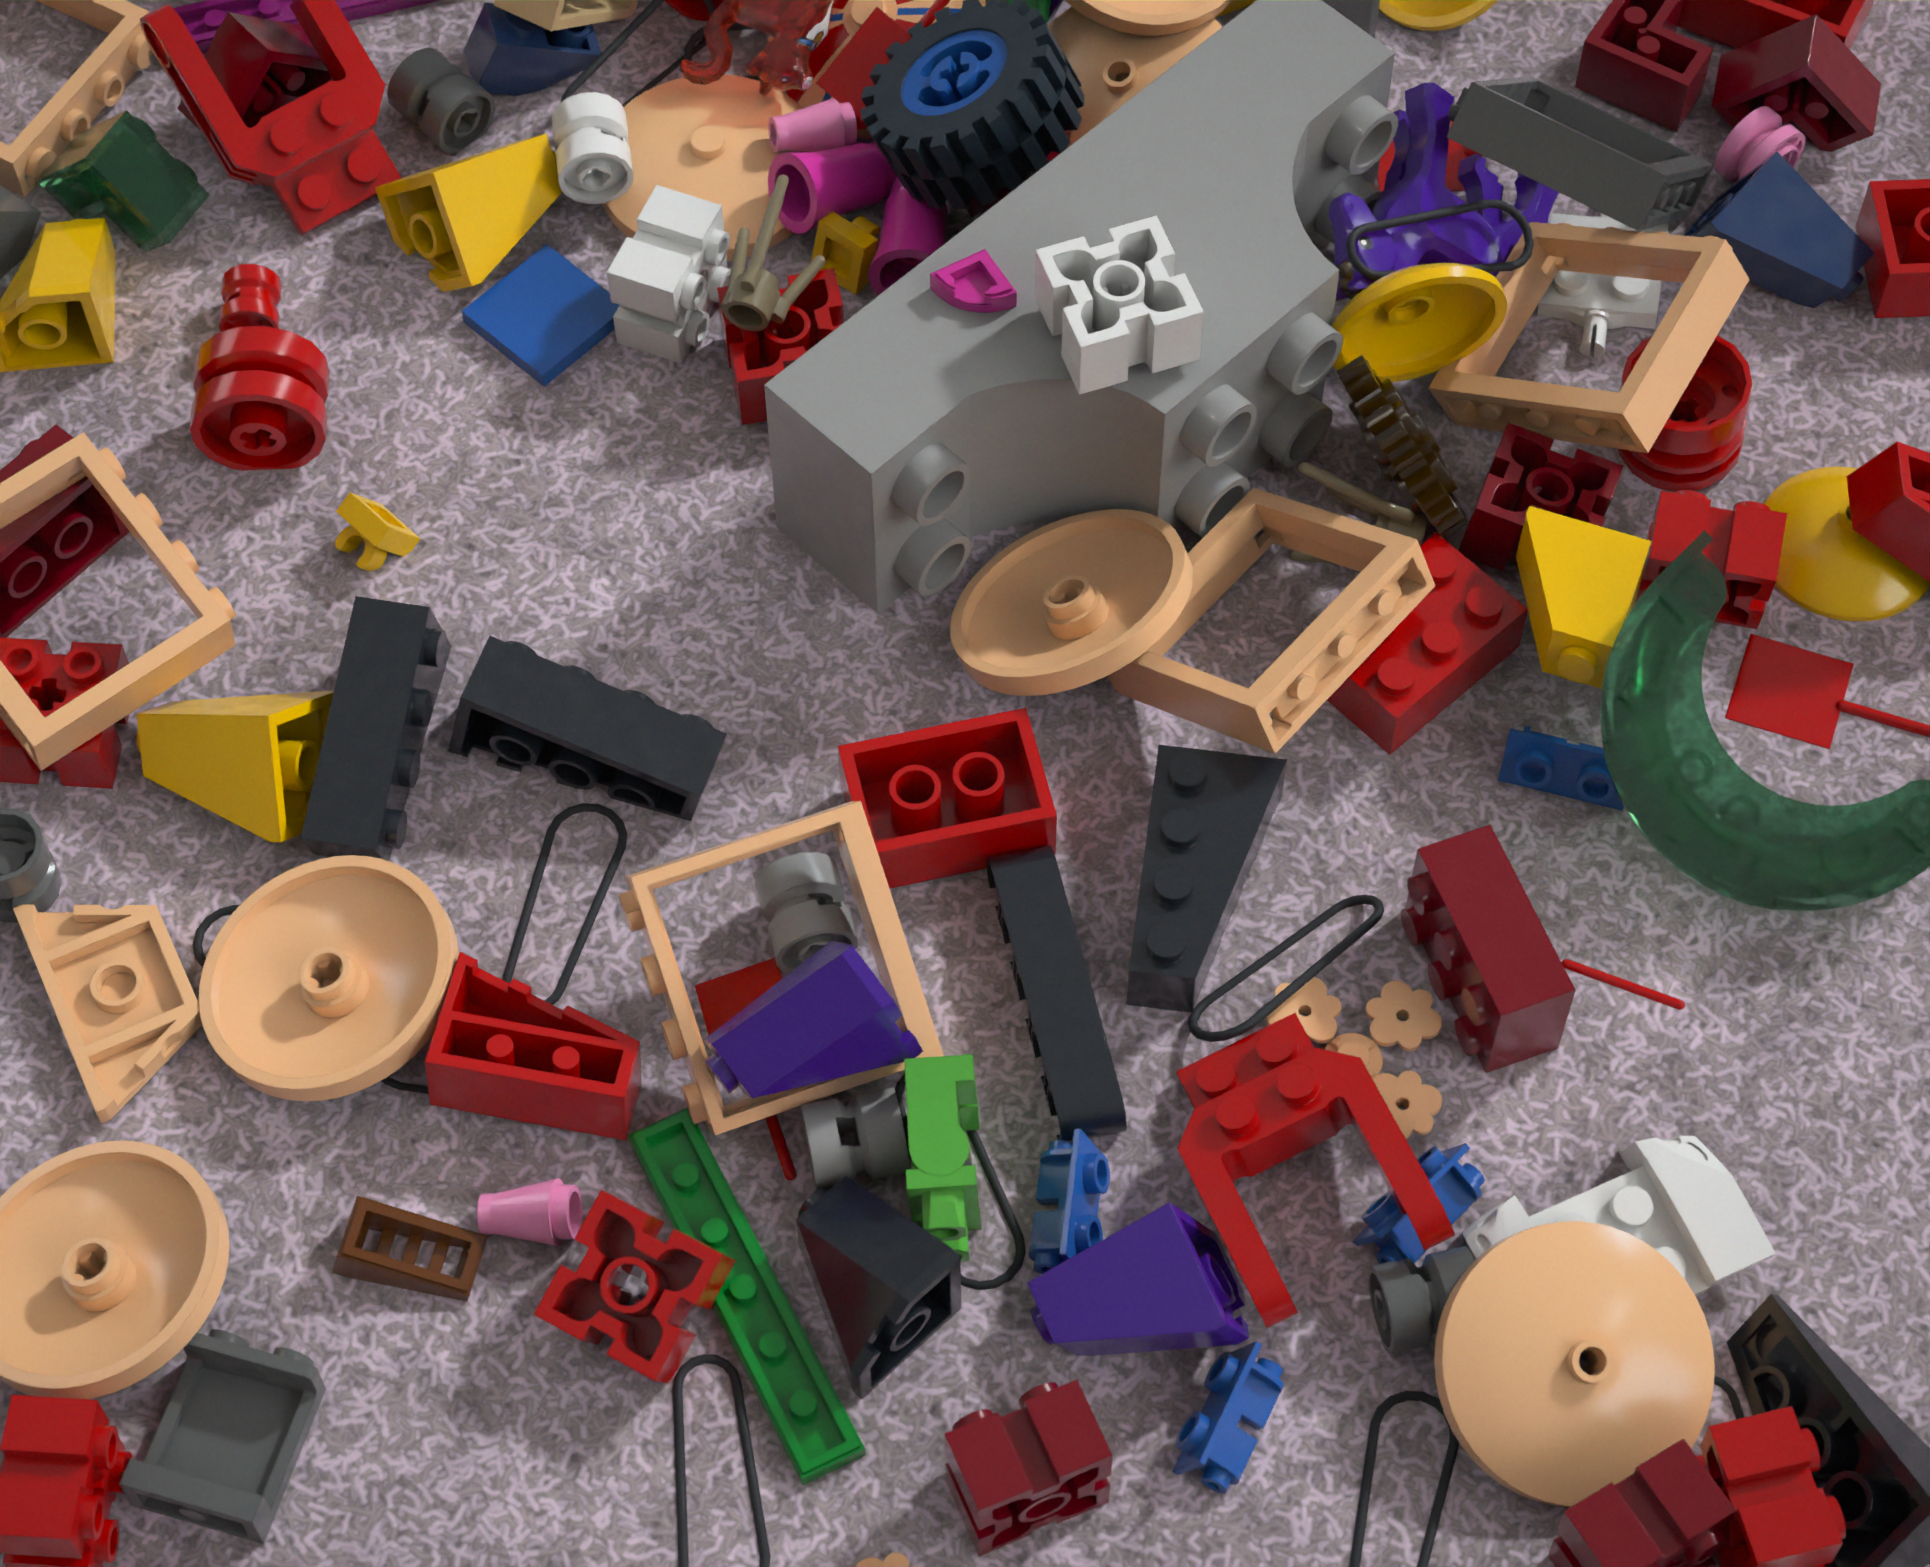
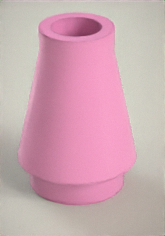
M835 98L782 116L769 118V140L774 152H815L856 144L857 124L854 110L850 103H838Z
M559 1178L499 1193L481 1194L477 1204L478 1228L480 1233L484 1235L497 1234L560 1247L564 1240H574L582 1226L583 1208L579 1188L577 1185H564Z

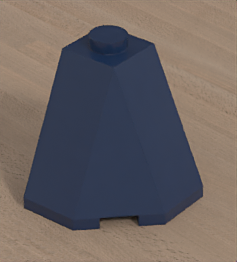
M1775 152L1721 193L1684 234V236H1714L1726 239L1733 248L1732 251L1749 277L1750 282L1799 305L1811 308L1817 307L1831 296L1838 303L1852 293L1864 280V277L1858 271L1874 254L1863 240L1778 152Z

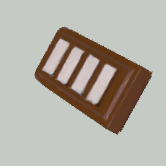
M357 1196L332 1273L352 1279L468 1301L488 1236ZM369 1229L382 1232L375 1253L362 1249ZM395 1235L409 1237L401 1261L388 1257ZM422 1240L436 1242L428 1269L415 1265ZM450 1245L463 1248L454 1277L441 1273Z

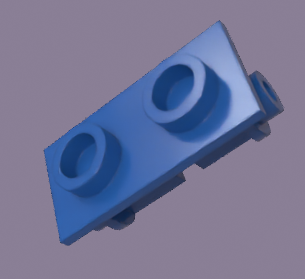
M1527 725L1524 726L1523 731L1510 729L1498 781L1623 811L1636 764V758L1624 756L1625 749L1618 748L1617 751L1581 742L1579 745L1567 743V739L1531 731V726Z
M1074 1129L1073 1143L1066 1140H1053L1049 1143L1048 1150L1041 1153L1036 1200L1041 1205L1058 1204V1210L1034 1212L1028 1256L1034 1261V1271L1040 1274L1047 1272L1103 1240L1102 1227L1097 1216L1100 1194H1105L1109 1188L1110 1169L1106 1156L1099 1151L1081 1129Z
M1466 1143L1444 1151H1440L1434 1146L1417 1158L1436 1192L1451 1225L1481 1196L1480 1186L1485 1182L1484 1176L1475 1166L1470 1163H1465L1462 1166L1458 1162L1470 1149ZM1391 1192L1381 1196L1363 1213L1361 1219L1367 1226L1352 1241L1357 1246L1374 1241L1380 1248L1375 1255L1379 1264L1409 1258L1415 1264L1427 1251L1423 1250L1407 1214L1403 1215Z
M1258 1341L1230 1353L1225 1351L1216 1359L1204 1382L1205 1388L1210 1390L1208 1398L1201 1412H1194L1186 1420L1175 1442L1176 1448L1182 1452L1172 1472L1180 1475L1198 1468L1204 1472L1201 1477L1202 1484L1218 1493H1226L1230 1484L1236 1485L1239 1483L1258 1441L1237 1427L1239 1420H1243L1257 1430L1264 1428L1284 1387V1383L1280 1379L1283 1373L1280 1365L1266 1358H1259L1255 1362L1262 1346Z

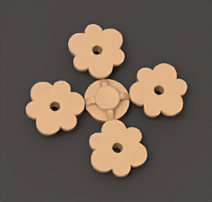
M1313 977L1266 1017V1022L1269 1026L1296 1013L1311 1041L1315 1043L1329 1042L1325 1050L1360 1057L1404 1137L1408 1139L1412 1132L1417 1135H1426L1431 1132L1434 1124L1432 1116L1439 1112L1442 1105L1440 1092L1431 1085H1421V1077L1414 1071H1404L1398 1078L1389 1073L1379 1074L1383 1065L1381 1050L1377 1046L1378 1044L1389 1047L1398 1043L1399 1047L1405 1051H1415L1419 1048L1422 1039H1431L1438 1035L1441 1030L1442 1019L1439 1013L1432 1009L1433 997L1428 991L1423 989L1412 991L1408 984L1397 980L1386 983L1381 989L1380 998H1372L1366 1005V1015L1369 1019L1373 1020L1369 1031L1372 1039L1358 1033H1345L1335 1037L1337 1032L1335 1018L1340 1015L1342 1005L1337 997L1327 995L1325 983L1317 977ZM1291 983L1278 985L1275 990V996ZM1399 1106H1402V1107H1405L1406 1109H1405V1110H1401V1109H1399L1398 1107H1399Z

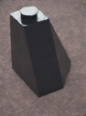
M845 1175L831 1189H828L826 1186L821 1187L805 1200L799 1209L796 1226L800 1250L851 1389L862 1400L961 1309L960 1256L951 1247Z

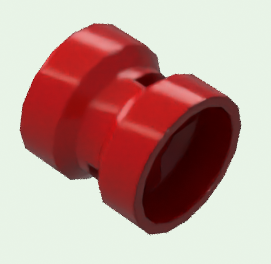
M240 264L231 267L224 273L221 295L225 304L222 305L220 310V332L247 326H268L279 329L280 316L275 307L278 306L281 299L282 284L280 277L273 270L256 264Z

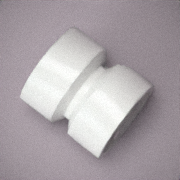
M597 92L579 93L566 98L556 106L552 114L559 187L569 198L586 204L606 203L619 198L628 191L633 182L626 112L623 106L613 97Z

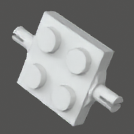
M1556 213L1551 215L1550 224L1568 223L1573 226L1593 228L1615 227L1621 230L1637 231L1602 213L1595 217ZM1669 223L1638 232L1654 233L1656 231H1663L1668 233ZM1558 270L1538 304V315L1567 319L1582 326L1583 334L1579 348L1580 353L1590 356L1592 339L1595 338L1594 357H1601L1605 353L1607 329L1611 330L1625 326L1656 329L1662 281Z

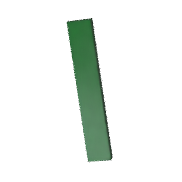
M688 1108L628 1134L629 1144L672 1229L688 1234L736 1260L712 1308L801 1484L805 1485L865 1456V1447L699 1126L693 1123Z

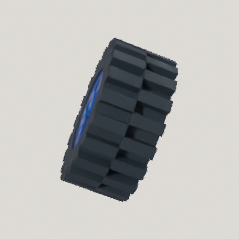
M965 0L962 3V11L954 14L949 7H945L934 13L936 22L924 28L922 23L918 22L907 31L911 39L904 45L895 41L885 51L890 60L888 64H875L869 74L875 85L863 88L861 99L866 107L861 109L862 120L903 187L918 202L924 198L929 207L942 209L948 200L953 210L968 209L970 200L973 197H977L982 206L997 201V190L1007 186L1010 192H1012L1023 183V176L1032 170L1036 173L1049 163L1047 156L1051 151L1062 153L1071 142L1064 132L1065 130H1078L1082 117L1077 108L1084 107V94L1080 89L1082 85L1041 13L1035 7L1031 10L1027 2L1023 0H1013L1010 5L1007 0H989L985 7H982L979 0Z

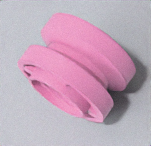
M1768 106L1757 108L1742 119L1729 133L1716 156L1715 171L1727 181L1731 182L1737 179L1739 181L1775 152H1778L1794 168L1803 152L1806 141L1805 135L1792 125L1782 126L1781 116Z

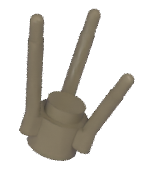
M780 175L776 180L746 270L745 264L750 231L746 227H742L738 231L728 289L721 303V308L725 317L731 323L748 331H762L768 327L770 320L782 324L790 306L826 263V259L822 255L816 256L781 297L778 289V279L771 272L762 268L788 186L789 179L786 175Z
M1301 462L1299 464V472L1327 486V493L1377 517L1376 527L1417 539L1421 546L1429 522L1426 515H1416L1413 510L1390 503L1308 462ZM1292 549L1288 552V557L1291 560L1332 563Z

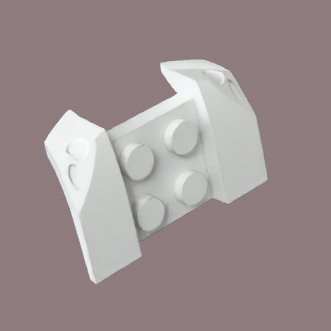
M1678 1136L1664 1140L1649 1138L1635 1141L1626 1149L1618 1151L1626 1166L1631 1170L1630 1172L1532 1216H1528L1514 1195L1505 1203H1500L1487 1211L1462 1231L1472 1254L1477 1259L1483 1252L1502 1239L1519 1231L1543 1224L1581 1221L1613 1227L1642 1240L1663 1255L1686 1280L1695 1296L1703 1294L1707 1289L1719 1284L1723 1279L1767 1260L1776 1254L1732 1174L1696 1136Z

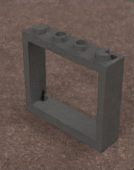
M1533 76L1471 82L1469 89L1463 88L1457 103L1451 105L1448 113V120L1452 121L1453 124L1447 138L1637 231L1687 218L1692 212L1715 165Z

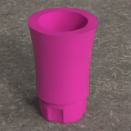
M875 142L869 144L856 143L829 150L781 153L773 159L768 172L769 197H771L778 176L786 175L789 182L778 219L791 232L803 234L817 227L818 221L832 212L841 216L854 210L876 205L882 199L888 198L891 184L897 176Z
M898 177L891 184L889 197L885 202L878 247L868 272L869 283L878 295L946 243L948 216L946 203L942 209L929 207L924 198L918 202L911 197Z

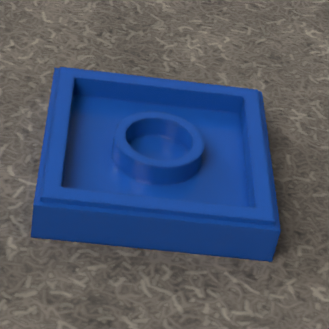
M545 244L463 309L461 313L463 323L545 387L615 330L613 316L619 305L611 302L610 292L551 246Z

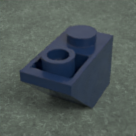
M486 2L463 50L471 78L491 94L511 96L542 91L584 71L601 54L592 24L549 31L494 6V3Z

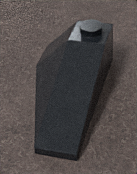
M1770 1294L1730 1337L1727 1345L1752 1414L1757 1415L1792 1406L1800 1429L1808 1428L1814 1436L1820 1456V1469L1811 1472L1817 1489H1823L1825 1497L1831 1495L1835 1497L1841 1508L1846 1527V1536L1844 1539H1841L1843 1544L1833 1561L1824 1564V1566L1925 1567L1929 1565L1930 1448L1779 1295Z

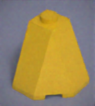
M547 134L506 144L375 187L393 241L407 256L418 251L421 256L426 258L435 267V269L429 270L428 277L442 292L482 283L563 192L558 182L556 153L550 146Z
M105 218L74 219L71 221L50 222L44 225L0 300V372L114 362L116 251Z
M1532 506L1528 507L1516 560L1542 672L1556 675L1572 682L1605 689L1630 621L1652 541Z
M334 691L171 701L136 713L138 724L136 743L141 753L143 776L269 842H283L302 834Z

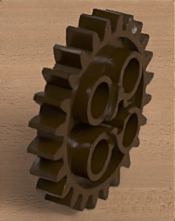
M1363 355L1337 370L1339 379L1353 400L1348 406L1360 424L1359 428L1367 440L1365 444L1383 475L1390 482L1395 481L1416 515L1425 512L1431 524L1435 526L1443 538L1468 524L1469 520L1453 494L1454 491L1458 490V487L1438 453L1441 450L1421 416L1416 411H1410L1391 380L1388 378L1381 382L1375 370L1372 369Z

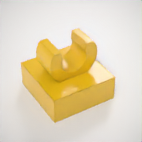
M832 212L818 221L811 262L816 256L822 255L826 259V263L821 270L834 268L838 285L856 295L869 283L868 272L879 240L875 237L880 233L881 227L863 216L849 222L837 213Z
M349 492L336 510L351 526L344 528L339 533L335 547L350 553L364 541V553L356 562L360 569L370 572L382 567L386 560L387 551L404 557L421 540L419 536L381 503Z

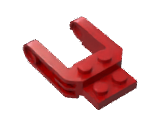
M292 0L290 5L292 12L334 81H329L263 116L258 124L252 128L244 124L177 12L170 5L166 4L141 17V28L150 48L228 177L255 186L261 184L271 187L301 236L377 195L375 187L402 179L373 130L377 122L385 83L335 0Z
M1296 1013L1176 1071L1194 1108L1177 1149L1267 1329L1292 1317L1298 1311L1234 1186V1182L1241 1177H1252L1337 1135L1348 1124L1355 1126L1403 1215L1407 1214L1423 1250L1432 1248L1455 1236L1450 1220L1436 1192L1362 1059L1343 1053L1314 1048Z

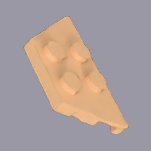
M33 904L19 905L13 908L95 1112L101 1124L111 1120L202 1026L199 1003L157 905H124L118 909H107L101 905H74L73 912H37Z

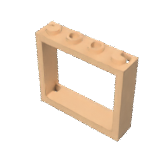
M36 0L107 32L109 35L10 145L0 141V186L25 198L44 176L51 178L57 161L72 144L78 145L84 141L89 133L92 121L106 106H114L120 100L125 84L139 68L145 69L151 65L149 57L153 54V51L144 36L140 24V18L150 13L148 10L126 0Z
M1529 222L1534 241L1531 257L1524 266L1512 271L1499 272L1496 276L1507 299V313L1501 326L1485 344L1472 354L1440 368L1428 389L1450 420L1462 427L1504 432L1509 422L1554 440L1648 453L1750 280L1726 239L1714 236L1671 235L1663 231L1649 233L1621 230L1615 227L1593 228L1573 226L1568 223L1548 224ZM1523 234L1506 262L1518 259L1523 253L1525 245ZM1558 270L1683 283L1619 392L1495 377Z
M84 432L0 483V529L87 476L198 620L45 718L0 660V718L41 771L235 646L231 619L235 618L236 614L228 599L216 586L209 590L206 589L195 575L199 572V567L189 549L179 539L173 543L169 542L158 528L163 525V522L152 502L143 493L135 497L122 482L126 479V474L115 455L107 447L97 450Z
M1252 488L1188 552L1193 568V585L1185 608L1176 622L1149 650L1123 668L1108 675V678L1113 688L1126 697L1276 754L1435 587V583L1417 539ZM1263 528L1264 532L1255 540L1254 536ZM1273 543L1360 572L1249 688L1163 657ZM1270 712L1272 713V715H1273V717H1274L1273 720L1271 719V717H1270V715H1269Z
M851 801L625 876L629 891L619 894L620 904L631 933L642 929L650 955L640 958V964L652 997L663 993L671 1019L661 1022L662 1032L673 1060L684 1057L692 1083L682 1086L688 1111L694 1124L705 1121L708 1131L714 1135L905 1070V1063L901 1062L757 1098H751L746 1095L723 1103L715 1077L704 1062L708 1059L653 892L654 889L833 830L883 987L902 1013L900 1019L895 1023L903 1033L909 1030L916 1037L923 1049V1052L916 1058L944 1056L861 801Z

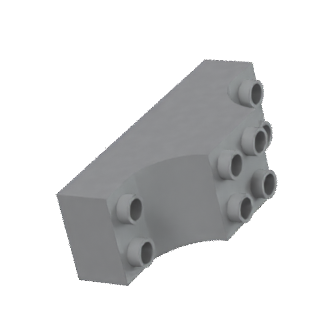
M1256 0L764 385L777 528L879 614L910 587L926 597L944 589L965 565L971 551L972 544L970 538L1014 525L1055 522L1070 516L1097 510L1128 509L1142 511L1163 519L1176 530L1179 536L1190 528L1203 538L1249 492L1250 482L1247 478L1269 459L1274 457L1288 468L1304 461L1317 448L1331 425L1333 411L1322 402L1325 376L1338 358L1343 344L1342 334L1332 327L1339 269L1319 251L1329 242L1334 244L1328 209L1334 198L1350 192L1362 198L1372 213L1373 206L1383 192L1376 187L1380 158L1391 144L1398 127L1397 115L1387 109L1395 53L1322 0ZM1157 215L1175 252L1174 276L1185 273L1204 311L1200 360L1153 374L1144 362L1128 367V381L1079 395L1061 356L1062 334L1051 335L1035 300L1036 250L1082 236L1085 237L1090 248L1108 243V229ZM986 249L1016 290L1017 306L990 313L959 309L948 304L930 288V273Z

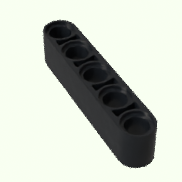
M1051 845L987 857V877L990 889L996 888L998 906H995L1003 939L1005 944L1011 943L1013 961L1010 962L1018 995L1020 1000L1026 999L1029 1018H1026L1025 1021L1035 1058L1042 1057L1044 1076L1040 1077L1051 1116L1057 1115L1060 1134L1056 1135L1057 1140L1073 1142L1074 1129H1081L1089 1139L1126 1131L1127 1121L1121 1089Z

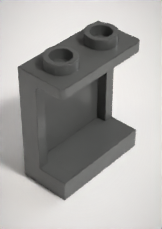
M219 1329L210 1330L208 1335L196 1333L183 1348L187 1355L185 1365L144 1462L130 1458L119 1485L134 1507L264 1544L326 1388L317 1367L314 1366V1362L308 1356L298 1351L282 1347L275 1348L273 1354L249 1347L248 1342L243 1338Z

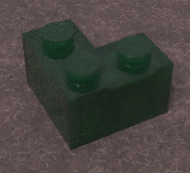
M127 110L78 133L37 179V182L73 218L87 219L104 212L140 249L147 252L170 243L210 196L198 183V177L192 168L183 161L175 159L157 141L153 129L145 121L132 116Z

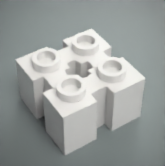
M656 185L637 218L638 230L633 238L626 237L607 271L610 299L612 303L619 305L613 316L617 343L682 363L691 345L699 347L706 337L710 321L706 310L710 311L714 303L718 302L717 288L728 286L731 269H728L727 251L730 236L728 232L724 231L722 205Z
M1157 215L1108 229V243L1090 248L1085 237L1082 236L1036 250L1035 300L1051 335L1062 334L1061 356L1079 395L1128 381V367L1144 362L1153 374L1200 360L1204 311L1185 273L1174 276L1175 252Z

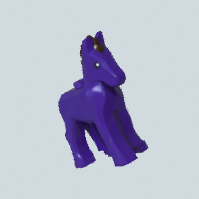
M1434 82L1422 83L1406 90V112L1401 109L1393 112L1398 117V127L1393 138L1394 159L1386 174L1384 190L1373 206L1372 213L1362 198L1350 192L1334 198L1330 203L1328 216L1334 236L1335 267L1339 269L1335 302L1345 299L1351 300L1377 281L1361 275L1352 266L1348 258L1346 249L1347 238L1355 227L1366 223L1466 204L1445 187L1449 142L1447 135L1451 125V121L1448 120V113L1451 105L1454 104L1455 97ZM1477 153L1460 161L1457 180L1463 185L1467 203L1486 199L1502 200L1504 186L1498 182V176L1486 168V159ZM1517 173V179L1515 180L1517 198L1514 207L1526 218L1528 224L1529 222L1548 223L1552 207L1560 193ZM1487 208L1364 233L1357 238L1355 249L1360 261L1374 271L1400 270L1410 266L1435 263H1459L1465 265L1506 262L1523 232L1512 216L1509 215L1504 220L1502 210ZM1488 272V273H1490L1491 275H1493V276L1496 278V276L1498 275L1499 272Z

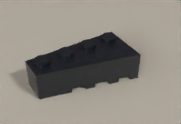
M355 596L300 838L314 855L327 857L347 855L369 856L389 861L392 849H400L403 845L407 829V813L404 811L410 788H414L419 776L420 753L452 647L447 639L445 630H442L430 607Z
M489 636L460 697L448 752L468 757L472 747L499 755L496 765L521 773L524 765H537L549 769L559 784L588 790L594 788L596 783L609 786L607 793L611 799L691 821L716 764L727 733L715 729L711 723L699 716L692 714L681 715L655 704L650 697L639 691H623L596 680L589 671L573 665L562 666L538 656L533 649L523 643L516 641L504 642Z
M1167 745L1158 746L1129 966L1127 1005L1192 1012L1221 944V939L1230 917L1234 913L1252 864L1256 860L1272 816L1275 814L1281 800L1287 759Z

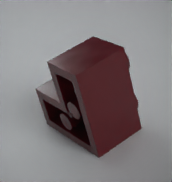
M1612 0L1584 41L1575 88L1677 132L1702 95L1713 48L1676 33L1683 0Z
M227 12L204 56L244 124L249 128L257 125L263 116L329 81H334L301 25ZM181 101L177 109L199 129L184 102Z
M1816 14L1721 55L1711 106L1732 128L1752 111L1768 106L1781 116L1782 124L1793 121L1820 150L1832 152L1874 135L1881 83Z

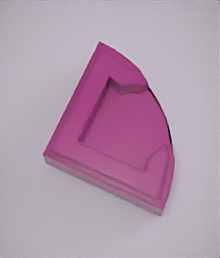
M986 249L930 273V288L948 304L959 309L990 313L1017 306L1016 290Z

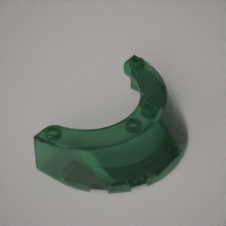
M1704 530L1639 597L1615 638L1606 664L1601 689V738L1607 768L1627 814L1652 847L1678 871L1713 892L1747 905L1795 912L1831 910L1879 897L1904 885L1930 866L1929 780L1921 779L1908 782L1891 793L1866 802L1837 806L1815 805L1782 796L1764 787L1745 773L1719 742L1711 726L1704 703L1702 661L1710 630L1718 612L1725 603L1727 587L1725 578L1719 569L1702 553L1714 540Z

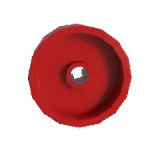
M268 326L236 327L212 336L200 346L195 360L193 387L196 394L191 406L190 432L194 445L209 459L230 469L241 471L295 469L309 463L320 454L326 441L327 413L325 402L328 397L330 372L326 356L312 341L291 331Z

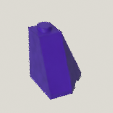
M831 941L705 1038V1043L714 1054L704 1062L729 1094L737 1087H740L744 1094L751 1098H757L904 1062V1059L916 1058L923 1052V1049L909 1030L903 1033L895 1022L900 1019L902 1013L853 945Z
M1170 1202L1027 1282L1037 1304L1030 1309L1031 1316L1042 1338L1049 1345L1056 1344L1077 1356L1238 1345L1249 1339L1248 1324L1242 1315L1234 1319V1311L1245 1305L1244 1292L1216 1233Z

